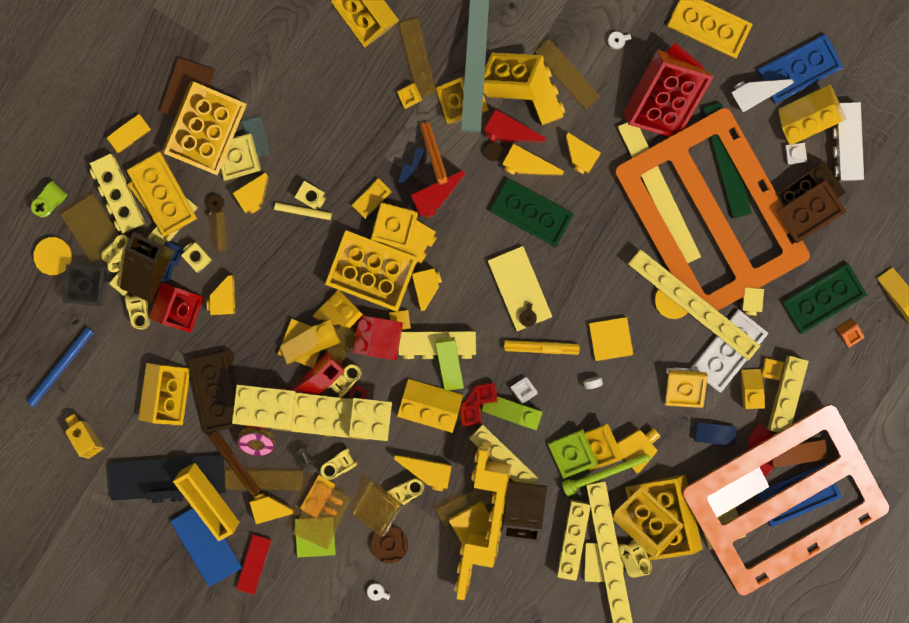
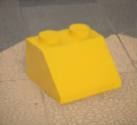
M465 77L436 87L447 124L462 120ZM484 94L482 113L489 111L485 101Z

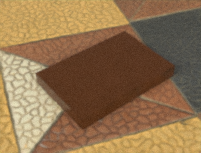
M178 57L160 112L176 117L190 81L210 88L215 70Z
M825 179L776 212L796 243H799L846 213V210Z

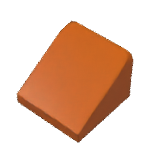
M849 319L836 328L848 348L865 338L858 324L853 319Z

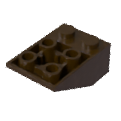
M821 161L776 193L782 204L786 205L825 179L837 198L846 192L825 161Z
M133 232L125 249L120 288L152 303L175 250L144 235Z
M509 481L502 529L503 539L540 543L547 493L546 485Z

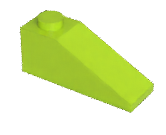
M497 396L498 402L483 405L482 411L534 430H537L543 413L541 410Z

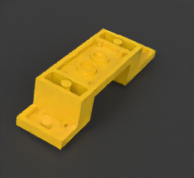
M484 441L482 447H478L474 461L478 464L475 466L472 474V481L475 482L474 488L495 491L492 497V504H495V506L492 507L489 516V523L492 524H490L486 536L470 533L467 539L464 538L460 550V555L463 557H461L457 574L460 575L458 580H456L454 589L459 600H465L469 590L473 564L493 568L498 554L512 465L489 461L492 442Z

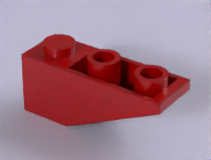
M327 352L291 391L318 395L345 371L344 367L337 358Z

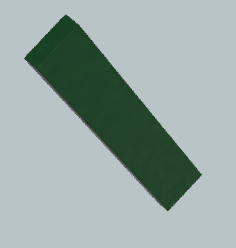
M722 103L704 107L705 118L723 109ZM716 134L710 136L732 219L752 214L743 179L719 136Z

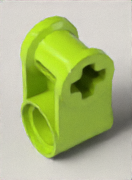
M51 181L31 204L32 212L39 217H47L62 203L67 193L54 181ZM40 204L44 205L43 208L45 210L43 212L39 211L40 209L38 206Z

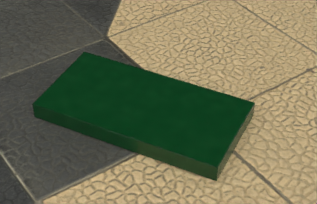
M509 178L506 179L489 212L555 248L574 216L570 211Z
M846 263L783 300L782 304L802 335L868 295L849 263Z

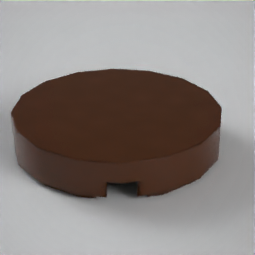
M386 525L374 532L370 548L372 554L383 563L393 564L405 556L408 550V539L402 529L393 525Z

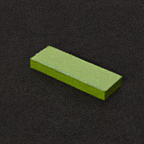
M455 337L437 339L436 347L445 391L463 389L464 383Z

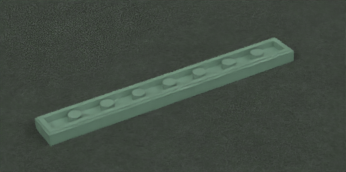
M470 0L461 131L481 133L489 0Z

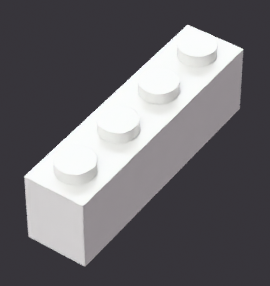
M861 102L840 103L847 119L836 124L832 129L833 139H836V146L833 147V156L837 160V166H834V176L837 177L838 181L863 180Z

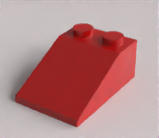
M496 109L484 129L485 137L493 142L498 140L500 142L543 144L546 140V137Z
M464 170L448 177L447 183L439 184L437 182L411 195L421 218L425 216L428 219L437 214L436 210L442 206L465 176Z

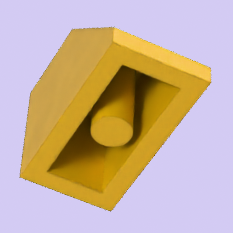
M568 133L565 138L571 164L574 165L573 169L581 174H584V172L588 174L601 153Z
M267 173L262 174L233 193L245 213L250 212L253 214L261 209L260 205L263 204L269 179Z
M435 268L412 274L421 311L426 310L439 288L438 283H442L439 271L435 272Z
M227 276L210 295V300H207V311H210V315L235 314L234 276Z
M761 369L741 370L742 408H765Z
M264 493L253 496L254 500L250 501L256 524L294 513L292 507L270 495L265 496Z

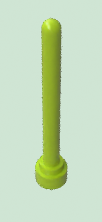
M648 454L641 455L576 481L568 479L562 482L563 489L566 495L570 496L575 494V491L582 486L650 460V456Z

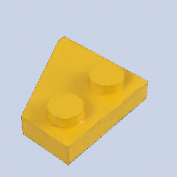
M337 290L313 317L318 321L331 320L334 325L340 324L342 327L350 328L363 314L340 290Z

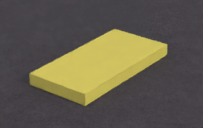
M523 246L488 260L517 331L527 328L521 325L519 321V315L526 309L527 303L533 304L532 310L537 315L536 323L552 317Z

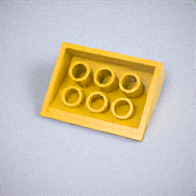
M190 81L162 152L218 175L247 104Z
M345 230L325 285L398 312L418 257Z
M686 474L625 487L629 499L642 486L684 525L671 543L655 559L646 551L649 561L695 554L703 549L696 518L683 496V489L688 485Z

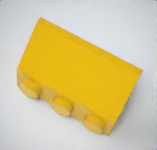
M331 0L364 48L386 33L399 21L384 0Z
M491 53L484 74L483 92L486 97L538 100L544 86V57L531 54Z
M831 84L778 109L782 129L790 146L847 119Z
M146 363L138 420L156 424L183 425L190 368Z
M408 379L397 417L453 433L463 395Z
M642 486L615 511L613 521L654 559L671 543L684 526Z

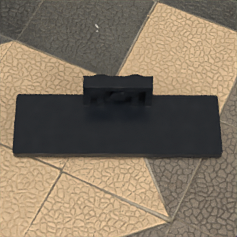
M222 455L110 462L108 465L111 500L146 498V500H152V503H161L163 499L171 498V502L183 501L185 497L173 481L182 469L193 463H196L218 494L225 493L224 457Z

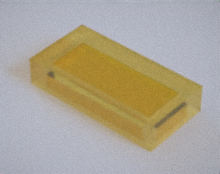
M219 212L216 213L218 251H228L226 213Z

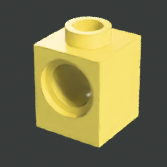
M306 181L303 182L295 196L296 199L315 210L317 207L321 208L326 200L323 197L325 195L323 191ZM310 191H315L317 194V198L313 202H309L306 198L307 193Z
M196 242L194 244L189 243L183 249L184 253L181 255L197 273L213 260ZM194 251H198L201 254V258L197 262L191 259V254Z
M745 287L744 297H742L744 300L741 303V310L745 311V315L757 316V312H762L764 289Z

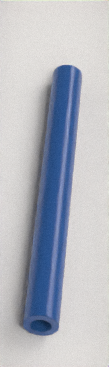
M85 328L27 400L28 404L35 407L94 334L90 328Z

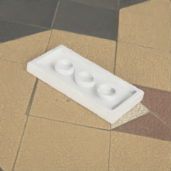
M739 309L729 320L758 344L768 335V332ZM716 336L690 369L697 372H707V383L721 393L747 359Z

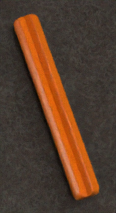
M429 122L421 123V131L437 182L439 184L447 183L448 178Z

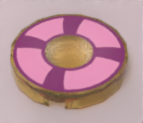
M248 428L240 432L237 444L242 452L255 457H263L274 452L276 439L272 433L265 429H260L259 431L255 430V428Z

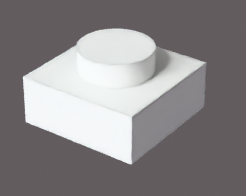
M805 143L793 144L791 146L785 145L787 165L807 162Z
M527 377L511 386V391L521 404L538 394Z

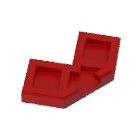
M496 383L476 385L467 400L460 406L463 427L482 424L480 405L498 402Z
M758 423L747 437L749 449L774 436V434ZM771 460L760 466L762 473L766 477L774 468L771 466Z

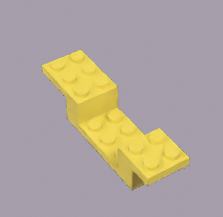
M237 385L232 424L362 440L388 441L392 402L358 398L346 399L302 394L288 390Z

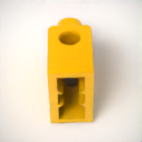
M75 414L65 420L70 427L65 432L79 457L90 459L105 449L87 422L79 421Z
M654 428L646 435L638 429L616 443L626 461L644 454H648L651 459L658 451L653 443L661 436ZM649 461L634 466L632 469L638 474Z

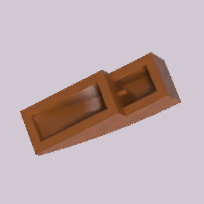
M825 439L801 442L772 459L771 466L780 467L827 459Z

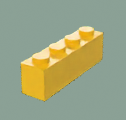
M196 463L182 469L173 482L216 539L220 541L233 534L240 523Z

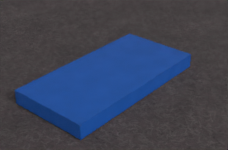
M824 34L757 71L763 81L794 80L793 84L771 96L776 104L844 67L827 35Z
M825 462L770 485L769 488L757 494L760 503L828 463ZM836 482L768 521L770 527L842 498Z
M193 508L170 521L209 587L242 568L226 538L218 541Z

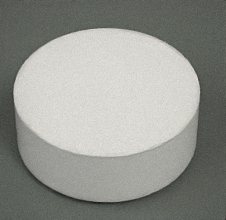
M602 377L584 380V388L594 389L602 386Z

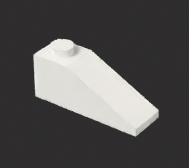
M794 80L760 81L747 84L743 81L734 86L735 91L731 93L742 112H745L793 84Z

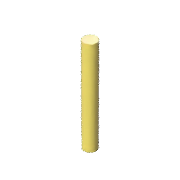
M277 202L274 210L326 220H331L332 213Z

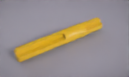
M504 341L505 351L578 355L580 351L579 344Z

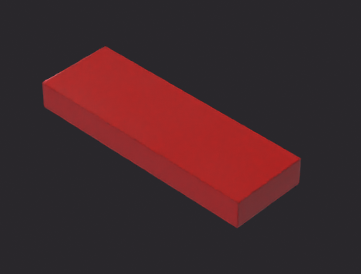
M253 534L236 590L255 595L272 539Z

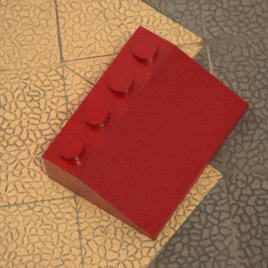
M657 49L623 111L628 125L670 137L681 132L687 125L714 76L674 54Z

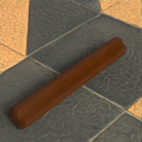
M218 431L211 433L209 438L252 496L258 494L260 488Z

